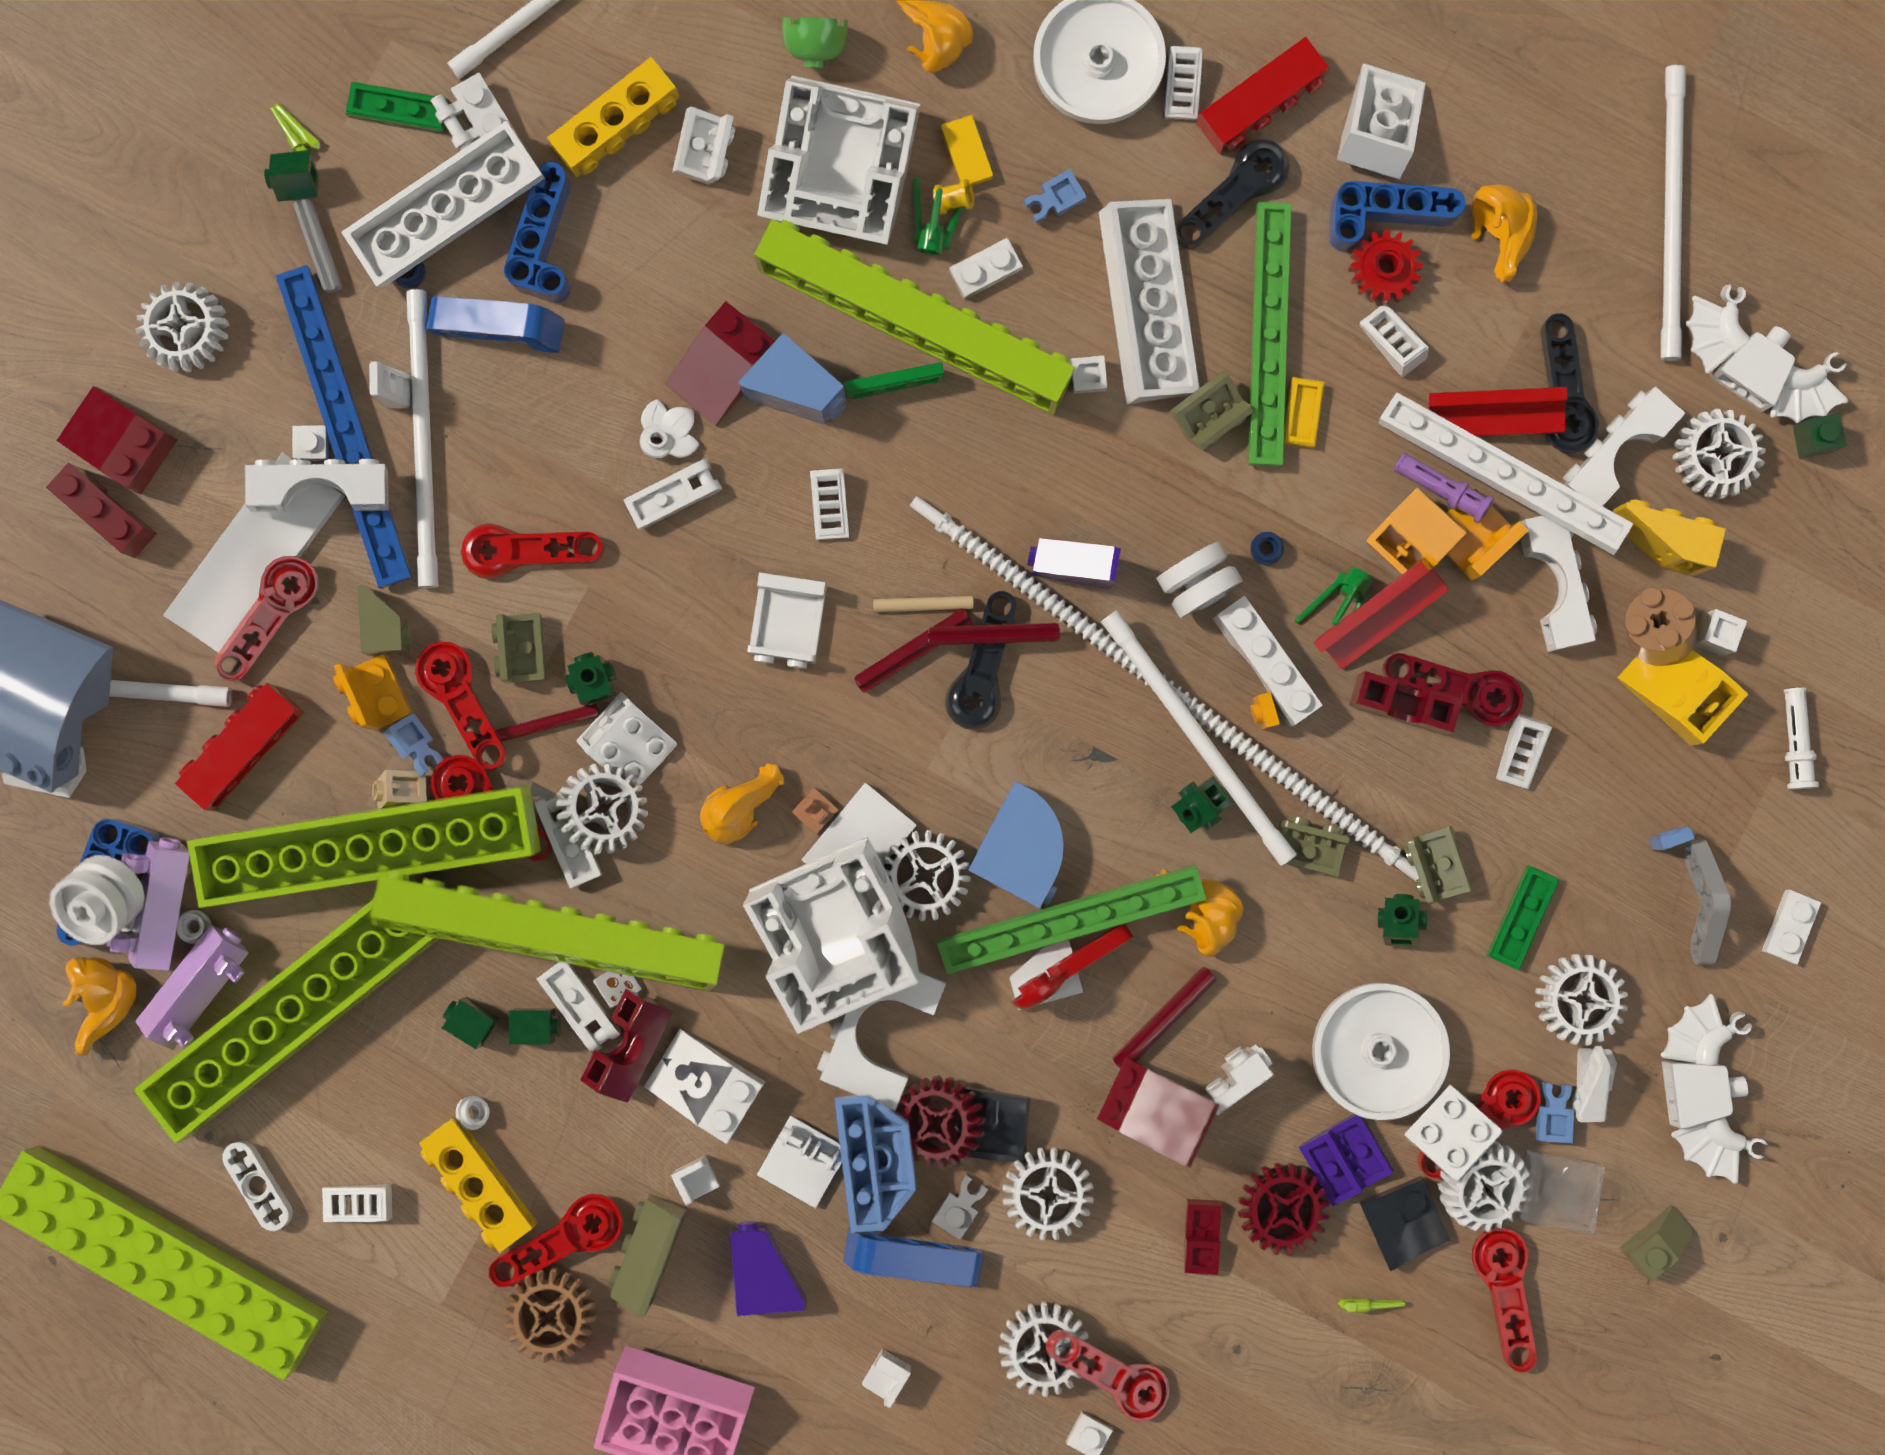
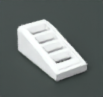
M1170 47L1167 59L1164 119L1197 121L1202 48ZM1176 62L1193 63V65L1176 64ZM1175 74L1192 75V79L1174 77ZM1174 88L1192 89V92L1182 93L1173 92ZM1172 102H1191V107L1172 106Z
M1387 304L1380 306L1360 321V327L1401 377L1406 376L1427 359L1429 347ZM1386 318L1389 322L1377 331L1374 327ZM1395 329L1397 332L1386 340L1384 336ZM1401 340L1405 341V343L1398 349L1394 348V346ZM1412 350L1410 354L1403 358L1404 355H1406L1409 351Z
M371 362L369 364L370 395L387 409L410 408L412 406L411 377L405 372L380 362Z
M844 470L810 471L816 540L849 538ZM837 481L838 486L819 487L818 482ZM839 494V500L820 501L819 496ZM840 508V514L821 515L820 509ZM841 521V527L822 529V523Z
M1518 714L1513 719L1496 779L1529 789L1552 727L1544 721ZM1524 727L1537 731L1535 737L1522 733ZM1519 740L1533 744L1532 749L1518 746ZM1514 753L1529 757L1528 762L1514 759ZM1510 765L1525 770L1524 776L1509 772Z
M1602 1046L1594 1047L1571 1101L1576 1118L1582 1123L1604 1122L1606 1119L1612 1066Z
M391 1184L322 1188L323 1222H381L392 1218ZM332 1195H339V1213H333ZM346 1195H351L352 1213H346ZM359 1195H364V1212H359ZM371 1195H377V1212H372Z

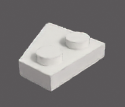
M1069 939L1044 946L1009 977L1015 998L1021 994L1018 989L1019 986L1043 972H1046L1050 977L1046 969L1072 953ZM1078 973L1066 979L1056 994L1043 1003L1083 993Z

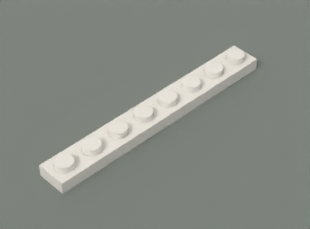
M1397 392L1379 419L1378 424L1613 555H1615L1633 525L1632 522Z

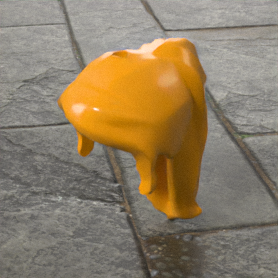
M897 0L899 6L912 19L913 23L923 28L924 51H919L915 46H908L906 50L914 53L922 61L924 71L934 74L937 71H941L942 68L949 67L961 55L963 48L972 42L974 34L971 23L964 13L951 4L929 0Z
M1508 185L1482 186L1475 192L1472 200L1474 232L1471 238L1473 240L1478 239L1481 234V228L1484 226L1491 235L1500 239V254L1494 269L1495 278L1500 280L1501 283L1505 281L1511 282L1517 272L1518 264L1530 249L1534 239L1537 224V205L1532 196L1519 192Z
M767 763L764 767L761 766L759 768L760 772L756 778L732 788L723 785L707 796L700 812V822L703 831L712 841L723 845L730 844L744 838L758 825L757 820L752 823L754 809L768 800L778 785L784 784V777L777 765Z
M1162 869L1161 874H1157L1156 876L1168 873L1169 871H1167L1166 869ZM1201 879L1207 900L1190 904L1191 911L1185 915L1187 919L1194 921L1195 928L1191 930L1186 925H1180L1177 927V931L1191 936L1202 955L1214 957L1216 953H1219L1221 949L1234 939L1237 922L1243 916L1244 907L1241 899L1232 888L1216 880Z
M75 957L66 964V974L72 988L67 1000L63 1002V1006H71L81 996L84 1006L89 1012V1015L82 1023L75 1041V1055L82 1054L87 1056L93 1043L110 1032L127 1016L136 998L137 985L134 978L126 971L116 970L109 961L99 957Z

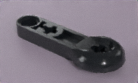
M1266 139L1253 140L1243 146L1235 158L1229 176L1178 223L1176 227L1178 245L1184 249H1195L1250 199L1272 193L1281 188L1288 178L1290 169L1288 155L1284 149L1276 142ZM1258 161L1262 164L1266 161L1269 164L1267 171L1270 172L1266 173L1262 170L1258 173L1255 170L1257 163L1254 162ZM1208 205L1212 207L1219 205L1221 207L1219 212L1221 217L1214 214L1204 225L1201 219L1207 215ZM1185 225H1194L1199 230L1200 235L1198 239L1188 241L1183 238L1181 229Z
M1556 313L1547 318L1541 327L1548 388L1567 387L1565 423L1569 420L1568 418H1571L1572 423L1578 424L1579 427L1574 433L1571 432L1570 428H1565L1563 433L1545 434V437L1553 448L1563 453H1577L1586 450L1595 442L1599 434V421L1596 412L1584 395L1573 321L1563 313ZM1550 323H1562L1566 329L1565 336L1561 338L1552 336L1549 331ZM1567 343L1561 349L1562 358L1569 360V363L1562 369V365L1555 363V360L1560 356L1559 346Z
M1006 591L993 593L986 603L980 625L993 624L986 623L987 617L996 622L1012 624L1016 611L1015 598ZM996 598H1005L1010 602L1011 610L1007 615L998 616L993 612L992 603ZM996 643L993 647L986 646L987 644H974L968 667L954 680L946 693L945 707L948 716L956 725L964 729L978 730L987 727L996 719L1001 706L997 672L1006 643ZM972 693H977L980 695L978 700L982 699L983 701L982 707L976 706L974 711L966 709L968 704L964 705V697H971Z

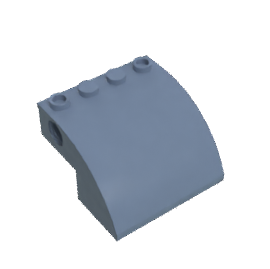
M0 600V771L52 793L55 789L79 774L82 721L109 705L113 647Z

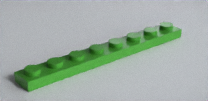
M1258 202L1256 206L1250 405L1254 412L1249 415L1248 466L1281 467L1283 465L1291 203Z
M1192 865L937 940V946L946 973L951 974L1207 899L1197 866Z

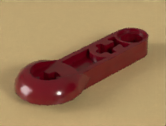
M1404 653L1392 654L1384 661L1382 666L1383 676L1398 680L1397 683L1402 686L1420 691L1431 690L1463 700L1461 706L1476 720L1485 725L1501 726L1508 724L1518 716L1522 708L1523 693L1520 685L1511 675L1503 671L1490 670L1469 674ZM1399 659L1405 662L1407 673L1404 677L1396 678L1392 676L1389 671L1391 661ZM1414 664L1420 666L1416 671L1418 673L1427 674L1430 670L1435 671L1434 677L1438 678L1439 682L1433 683L1430 687L1426 686V680L1420 677H1415L1414 683L1409 682L1414 673ZM1498 690L1501 693L1498 696H1503V703H1498L1492 707L1488 704L1491 700L1487 701L1486 696Z

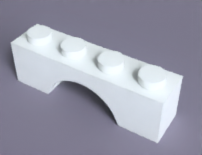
M1657 387L1652 388L1646 393L1641 390L1627 404L1631 410L1624 417L1618 415L1606 428L1609 432L1607 437L1602 442L1597 439L1585 451L1584 454L1588 458L1582 465L1574 464L1562 477L1566 481L1565 486L1601 506L1610 499L1620 487L1614 473V459L1619 447L1629 440H1644L1655 443L1664 438L1685 414L1681 408Z
M296 459L290 460V465H276V462L273 460H256L255 465H245V505L251 512H286L292 498L299 491L313 485H327L338 489L346 495L354 511L389 510L388 470L385 464H379V460L361 459L359 464H345V461L340 459H328L324 461V464H311L309 460Z
M1543 515L1521 521L1529 530L1520 538L1524 556L1536 558L1547 564L1555 574L1559 587L1558 599L1554 608L1540 620L1547 652L1596 641L1594 634H1597V624L1594 616L1589 615L1587 606L1589 591L1587 585L1581 582L1579 573L1581 558L1578 551L1573 549L1571 540L1574 533Z
M1243 596L1213 618V621L1230 645L1238 650L1254 669L1266 688L1267 693L1271 692L1275 708L1289 727L1296 725L1323 706L1246 596Z

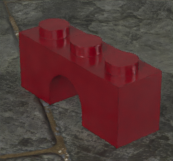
M69 462L46 487L122 554L136 558L157 534L133 512L125 509L106 493L108 490L84 469Z
M1368 671L1358 674L1349 706L1444 735L1454 732L1463 700L1431 690L1420 691L1398 684V680Z
M625 989L611 1017V1020L624 1028V1039L621 1045L612 1052L604 1053L595 1050L580 1081L598 1094L628 1103L664 1029L667 1027L673 1011L655 999Z

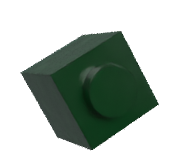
M310 150L270 154L269 168L265 169L264 175L268 189H273L278 202L317 198L319 173Z
M1841 413L1807 419L1793 426L1799 459L1829 454L1847 446Z
M465 997L459 999L458 1002L453 1000L442 1016L446 1021L441 1028L476 1050L483 1047L500 1018Z
M514 1008L509 1010V1044H551L555 1042V1036H560L561 1019L560 1016H555V1008Z

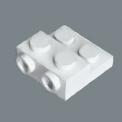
M1256 1044L1244 1050L1240 1046L1224 1057L1227 1062L1221 1067L1228 1078L1223 1080L1220 1077L1206 1086L1205 1090L1207 1093L1203 1096L1219 1104L1216 1112L1217 1115L1273 1076L1268 1068L1273 1064L1264 1050Z

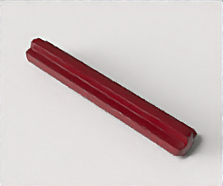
M959 609L933 627L971 626L972 621L964 609ZM928 630L857 674L854 677V681L860 691L866 693L939 645H929Z
M1058 623L930 627L928 629V643L931 646L1055 642L1060 640V626Z
M1201 967L1113 1056V1062L1119 1068H1121L1125 1057L1137 1062L1216 982L1215 975L1208 968Z

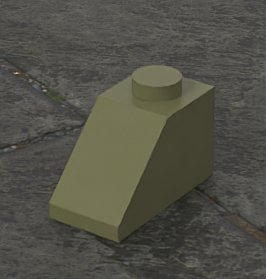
M365 585L358 586L361 653L369 656L409 653V645L413 644V629L411 625H408L407 619L373 589Z
M1669 1206L1619 1247V1249L1642 1276L1654 1282L1680 1260L1694 1232L1674 1207Z

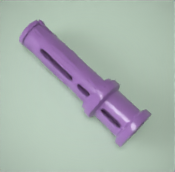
M1406 452L1402 454L1394 468L1395 472L1404 475L1446 499L1451 509L1458 508L1474 517V522L1478 524L1485 517L1494 501V497H1485L1469 488V483L1466 481L1457 483L1411 457Z

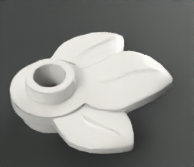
M657 399L646 406L641 416V424L644 431L641 433L639 443L641 450L647 456L662 458L669 454L682 458L689 456L699 447V443L688 434L694 424V411L692 409L675 407L667 411L661 401ZM653 437H659L662 439L663 442L660 444H654L651 442L650 439Z

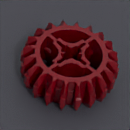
M936 1075L932 1078V1081L927 1077L921 1079L919 1085L913 1084L909 1087L910 1094L906 1093L901 1096L900 1100L905 1106L897 1107L895 1112L909 1121L912 1149L916 1151L914 1161H919L925 1156V1165L928 1167L933 1166L935 1162L940 1169L947 1167L948 1162L954 1167L960 1164V1158L967 1160L971 1157L970 1150L978 1149L980 1144L975 1138H981L985 1132L977 1127V1125L983 1124L986 1118L976 1114L977 1111L982 1109L983 1105L981 1103L973 1105L971 1102L975 1098L976 1093L972 1091L964 1094L966 1083L961 1082L955 1087L954 1077H948L943 1082L942 1077ZM929 1096H941L953 1104L949 1107H943L937 1100L933 1102ZM918 1111L923 1118V1127L921 1129L918 1125ZM949 1113V1115L945 1119H943L944 1122H942L941 1127H937L931 1130V1128L937 1124L936 1122L939 1120V1116L942 1117ZM959 1114L963 1124L961 1137L959 1135L961 1131L956 1125V1119ZM935 1136L943 1143L947 1142L950 1148L938 1147L927 1139Z
M1279 1162L1274 1163L1273 1174H1271L1267 1166H1263L1261 1170L1265 1177L1260 1179L1253 1173L1250 1177L1256 1183L1253 1188L1248 1184L1242 1186V1189L1250 1195L1249 1198L1243 1196L1238 1198L1240 1204L1248 1206V1208L1237 1212L1240 1218H1249L1243 1222L1241 1227L1244 1231L1254 1229L1248 1238L1253 1243L1261 1238L1259 1247L1263 1251L1268 1249L1272 1243V1253L1274 1255H1279L1282 1246H1284L1288 1256L1293 1255V1245L1295 1244L1301 1252L1306 1251V1246L1303 1243L1304 1240L1308 1239L1313 1245L1317 1243L1316 1238L1312 1235L1315 1230L1321 1234L1325 1233V1229L1318 1222L1319 1220L1329 1221L1330 1216L1320 1212V1209L1328 1208L1330 1203L1328 1200H1318V1198L1324 1196L1326 1190L1324 1187L1314 1188L1319 1179L1315 1175L1306 1179L1308 1170L1304 1167L1300 1168L1295 1175L1296 1168L1293 1163H1288L1285 1173ZM1282 1182L1299 1185L1295 1191L1291 1189L1286 1194H1277L1271 1188V1186ZM1264 1195L1269 1201V1210L1264 1215L1265 1219L1260 1223L1257 1208L1261 1196ZM1307 1195L1309 1199V1214L1304 1223L1298 1215V1210L1304 1202L1302 1198ZM1273 1197L1285 1205L1291 1203V1206L1287 1207L1290 1209L1289 1213L1294 1217V1220H1291L1281 1212L1276 1214L1280 1210L1277 1208L1278 1205L1273 1200ZM1285 1223L1292 1225L1297 1230L1287 1235H1275L1268 1232L1272 1227L1276 1229L1279 1225Z

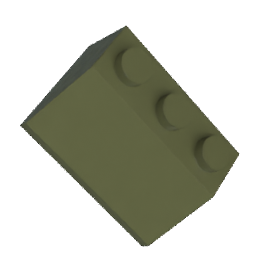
M651 1194L645 1202L639 1201L632 1220L638 1223L633 1235L627 1233L620 1251L626 1254L622 1266L615 1265L608 1285L613 1286L610 1297L641 1317H645L654 1302L688 1210L686 1207Z

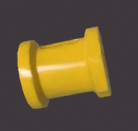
M962 179L959 184L945 187L941 184L935 185L933 189L934 201L937 189L941 188L943 190L940 215L946 214L951 209L960 207L972 209L974 207L973 189L968 179Z

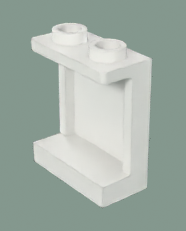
M759 572L757 601L747 653L754 655V661L760 663L774 664V659L787 660V666L793 668L807 669V663L815 665L827 589L826 583Z

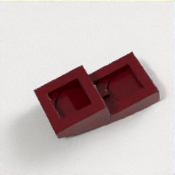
M1187 1199L1184 1273L1218 1275L1221 1248L1219 1238L1221 1201Z

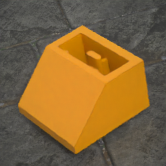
M1417 487L1366 541L1403 574L1424 557L1434 567L1467 531Z

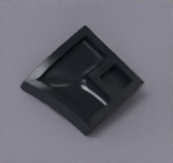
M966 1086L964 1094L972 1091L976 1093L975 1098L971 1100L973 1105L977 1103L983 1105L982 1109L976 1112L977 1116L986 1118L983 1124L977 1125L985 1133L981 1138H975L980 1146L976 1150H970L971 1158L1007 1162L1019 1160L1020 1162H1025L1024 1154L1027 1152L1030 1097ZM959 1114L957 1127L961 1131L959 1133L961 1137L963 1124L961 1115Z
M1422 1176L1359 1202L1390 1271L1397 1269L1416 1256L1450 1241Z

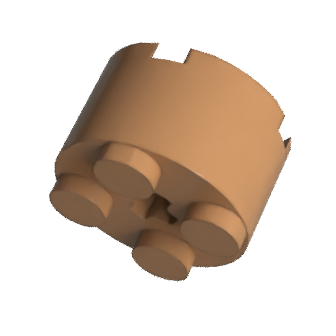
M1647 588L1632 601L1626 611L1625 627L1628 643L1635 656L1641 661L1654 666H1664L1678 659L1680 661L1686 658L1693 650L1697 640L1695 611L1693 604L1682 594L1670 589Z

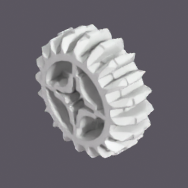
M174 282L171 291L166 285H161L160 296L154 292L149 293L153 302L150 305L141 303V307L146 310L145 315H136V317L144 325L135 330L137 334L144 336L139 341L140 346L148 349L146 355L152 360L156 359V363L164 368L168 365L169 369L174 372H178L180 367H182L185 372H191L193 363L199 369H204L203 359L207 358L213 362L215 361V356L211 353L215 349L219 352L224 351L223 346L218 342L219 340L229 339L228 334L221 331V329L229 326V322L225 318H221L226 311L222 306H217L218 298L214 295L208 296L209 291L204 287L196 289V286L190 282H187L185 287H183L179 282ZM187 303L199 305L204 312L205 318L192 317L191 311L187 309ZM168 311H170V314L168 315V317H166L165 319H163L164 316L168 313ZM166 335L168 338H173L174 343L178 345V351L167 350L160 336ZM202 335L201 339L195 344L196 338Z
M1714 409L1710 414L1704 411L1698 414V419L1691 418L1687 421L1688 428L1684 427L1679 430L1678 434L1682 439L1676 440L1673 446L1681 450V452L1675 453L1672 459L1681 461L1682 464L1675 469V472L1681 473L1684 471L1687 475L1683 478L1682 483L1694 482L1692 492L1697 493L1703 489L1704 497H1712L1715 493L1718 499H1723L1727 497V494L1730 496L1738 495L1740 488L1743 490L1748 489L1752 485L1750 480H1755L1759 477L1760 474L1755 468L1763 467L1765 462L1757 456L1765 453L1766 448L1757 447V442L1761 441L1763 436H1754L1751 431L1755 429L1756 424L1744 425L1746 415H1740L1734 420V410H1727L1724 414H1722L1720 409ZM1709 429L1710 437L1707 438V446L1696 450L1699 437L1705 430ZM1728 434L1735 439V441L1737 442V444H1734L1733 442H1731V440L1729 439ZM1718 448L1717 452L1721 451L1722 455H1729L1719 459L1720 456L1717 457L1715 453L1710 452ZM1741 458L1738 471L1732 478L1728 479L1731 462ZM1700 463L1708 467L1710 474L1701 467Z
M596 764L590 765L589 774L585 769L580 768L577 771L578 779L570 776L566 780L570 788L562 787L559 791L566 799L558 800L556 807L566 809V811L559 813L556 818L558 821H568V824L564 825L561 831L562 833H567L572 830L575 833L569 839L572 844L579 838L584 840L580 848L583 851H586L591 843L593 844L594 854L601 853L603 844L608 854H612L615 851V844L623 850L627 847L626 839L633 842L638 838L634 830L641 831L645 826L643 822L636 819L645 818L648 815V811L638 808V806L647 803L646 797L637 798L636 796L643 788L641 785H637L634 788L630 786V783L634 780L632 774L625 780L621 778L623 768L621 767L617 768L615 775L611 774V766L609 764H606L604 768L602 767L601 773ZM594 784H607L620 793L607 795L603 793L600 787L596 788ZM584 788L588 794L585 797L588 802V809L578 816L576 800L580 790ZM599 802H601V805L603 803L608 805L615 802L605 812V816H603V813L600 815L595 813L589 816L599 805ZM626 802L627 819L620 830L617 825L619 820L616 816V809ZM596 822L603 827L604 831L608 830L610 834L594 833L584 825Z
M926 830L924 841H919L917 831L912 832L914 842L908 844L907 839L902 836L900 842L904 848L901 851L894 845H891L889 848L896 854L895 859L893 860L886 856L883 858V862L892 865L891 870H886V872L890 876V881L900 900L901 907L904 904L910 907L906 917L911 918L914 909L920 910V921H925V911H931L933 920H937L939 917L936 909L942 907L946 915H949L951 911L946 904L951 900L954 905L960 906V900L954 897L956 892L966 895L968 892L967 889L959 887L960 881L969 882L971 880L970 876H960L961 869L970 867L968 862L962 864L957 862V859L965 854L964 851L960 850L953 855L950 850L955 846L956 842L951 840L946 847L943 846L941 843L944 839V834L939 833L936 842L930 841L932 835L930 830ZM921 847L934 848L942 852L946 857L937 863L926 864L921 860L915 849ZM907 855L913 865L914 874L908 881L899 886L897 870L901 860ZM915 860H918L920 865L924 866L926 870L934 869L938 865L941 866L940 869L935 871V877H932L934 878L932 884L936 889L935 891L924 881L910 886V883L916 880L915 875L918 874L916 872L918 866ZM952 865L953 883L949 892L944 896L937 885V877L939 873ZM923 887L930 892L935 902L930 904L917 903L907 898L905 894L914 888Z
M1572 954L1570 962L1566 958H1559L1560 969L1555 965L1547 967L1552 976L1551 978L1544 975L1539 977L1540 981L1546 984L1545 989L1536 988L1535 993L1544 995V999L1535 1002V1006L1545 1008L1546 1011L1539 1015V1019L1541 1021L1550 1020L1546 1027L1549 1032L1558 1030L1557 1038L1564 1041L1569 1036V1043L1577 1045L1580 1039L1584 1045H1591L1593 1037L1596 1041L1602 1042L1605 1040L1603 1030L1611 1035L1616 1033L1611 1023L1622 1024L1624 1022L1622 1017L1617 1014L1618 1011L1628 1010V1006L1620 1004V999L1627 998L1628 993L1618 991V988L1624 984V980L1620 978L1613 979L1617 972L1614 967L1605 969V960L1598 959L1594 963L1593 955L1587 954L1583 960L1579 954ZM1579 973V979H1575L1574 985L1569 990H1560V987L1567 978ZM1592 976L1602 985L1605 999L1596 995L1594 991L1595 982L1592 981ZM1577 995H1582L1586 999L1594 1000L1595 1002L1581 1004L1576 1002V1000L1569 999L1568 996L1577 997ZM1558 1000L1567 1004L1569 1008L1568 1017L1571 1018L1570 1024L1562 1017L1558 1008ZM1603 1009L1600 1016L1594 1022L1583 1026L1584 1021H1588V1017L1593 1010Z
M1495 1141L1459 1181L1453 1180L1445 1171H1440L1444 1181L1438 1183L1439 1190L1442 1192L1439 1197L1446 1208V1212L1451 1217H1454L1458 1224L1467 1225L1474 1231L1481 1227L1489 1232L1492 1224L1502 1229V1221L1504 1219L1514 1222L1512 1213L1515 1210L1523 1212L1520 1202L1529 1200L1525 1190L1532 1187L1527 1179L1530 1174L1524 1166L1523 1159L1518 1154H1515L1509 1146H1502L1499 1142ZM1480 1179H1482L1486 1183L1485 1186L1488 1188L1489 1192H1487L1483 1188L1484 1185L1481 1183Z
M1040 1147L1037 1148L1038 1159L1033 1160L1031 1153L1026 1152L1024 1155L1028 1162L1027 1165L1024 1166L1019 1160L1014 1162L1015 1167L1020 1171L1018 1174L1013 1171H1007V1178L1014 1181V1184H1003V1191L1013 1193V1195L1003 1198V1204L1015 1205L1007 1211V1215L1009 1218L1020 1215L1015 1223L1018 1229L1022 1228L1026 1223L1029 1224L1026 1230L1027 1236L1031 1237L1036 1228H1038L1040 1240H1045L1047 1230H1051L1053 1239L1058 1240L1059 1233L1057 1229L1063 1228L1065 1234L1069 1236L1072 1234L1069 1223L1073 1222L1079 1228L1083 1225L1082 1221L1077 1217L1078 1213L1087 1217L1090 1215L1089 1209L1082 1206V1204L1094 1202L1093 1196L1084 1194V1192L1090 1191L1094 1187L1092 1182H1081L1089 1176V1172L1087 1169L1076 1172L1081 1165V1161L1078 1158L1068 1164L1070 1159L1068 1151H1064L1061 1158L1057 1159V1149L1055 1147H1051L1050 1157H1045L1044 1150ZM1046 1167L1044 1177L1039 1183L1022 1185L1029 1174L1039 1168ZM1057 1168L1070 1175L1075 1183L1076 1192L1068 1191V1189L1061 1188L1056 1184ZM1050 1179L1053 1192L1057 1195L1055 1198L1051 1196L1052 1200L1047 1202L1046 1208L1040 1190L1043 1189L1045 1191L1044 1187L1049 1186ZM1020 1195L1028 1196L1029 1199H1034L1040 1203L1039 1219L1024 1209L1020 1201ZM1073 1202L1071 1208L1064 1215L1050 1220L1056 1205Z
M1045 1301L1041 1302L1040 1312H1035L1034 1305L1031 1303L1027 1305L1030 1315L1025 1317L1021 1310H1017L1015 1313L1020 1322L1017 1324L1010 1319L1006 1322V1326L1013 1332L1004 1331L1000 1334V1338L1009 1343L999 1345L998 1347L999 1353L1008 1355L1000 1360L1001 1366H1012L1006 1373L1008 1379H1014L1020 1375L1016 1382L1017 1388H1023L1028 1382L1029 1394L1034 1395L1037 1386L1041 1387L1042 1396L1047 1397L1049 1394L1048 1387L1054 1386L1055 1393L1059 1395L1062 1393L1060 1383L1064 1382L1071 1389L1074 1384L1070 1376L1073 1375L1079 1379L1082 1376L1064 1366L1057 1371L1055 1360L1049 1356L1050 1363H1048L1046 1356L1042 1355L1041 1351L1037 1353L1040 1350L1039 1344H1041L1039 1334L1042 1335L1044 1342H1047L1050 1336L1045 1332L1041 1323L1057 1325L1084 1341L1089 1336L1087 1331L1077 1332L1083 1325L1080 1319H1075L1069 1323L1073 1316V1312L1070 1309L1060 1316L1061 1306L1058 1303H1055L1052 1312H1048L1047 1302ZM1032 1327L1034 1332L1033 1341L1029 1345L1024 1346L1023 1351L1016 1353L1020 1337L1027 1329ZM1069 1339L1059 1341L1056 1347L1057 1355L1065 1352L1066 1347L1071 1346ZM1079 1355L1078 1360L1088 1366L1089 1360ZM1025 1361L1028 1364L1033 1362L1040 1363L1044 1366L1047 1374L1031 1372L1021 1363Z

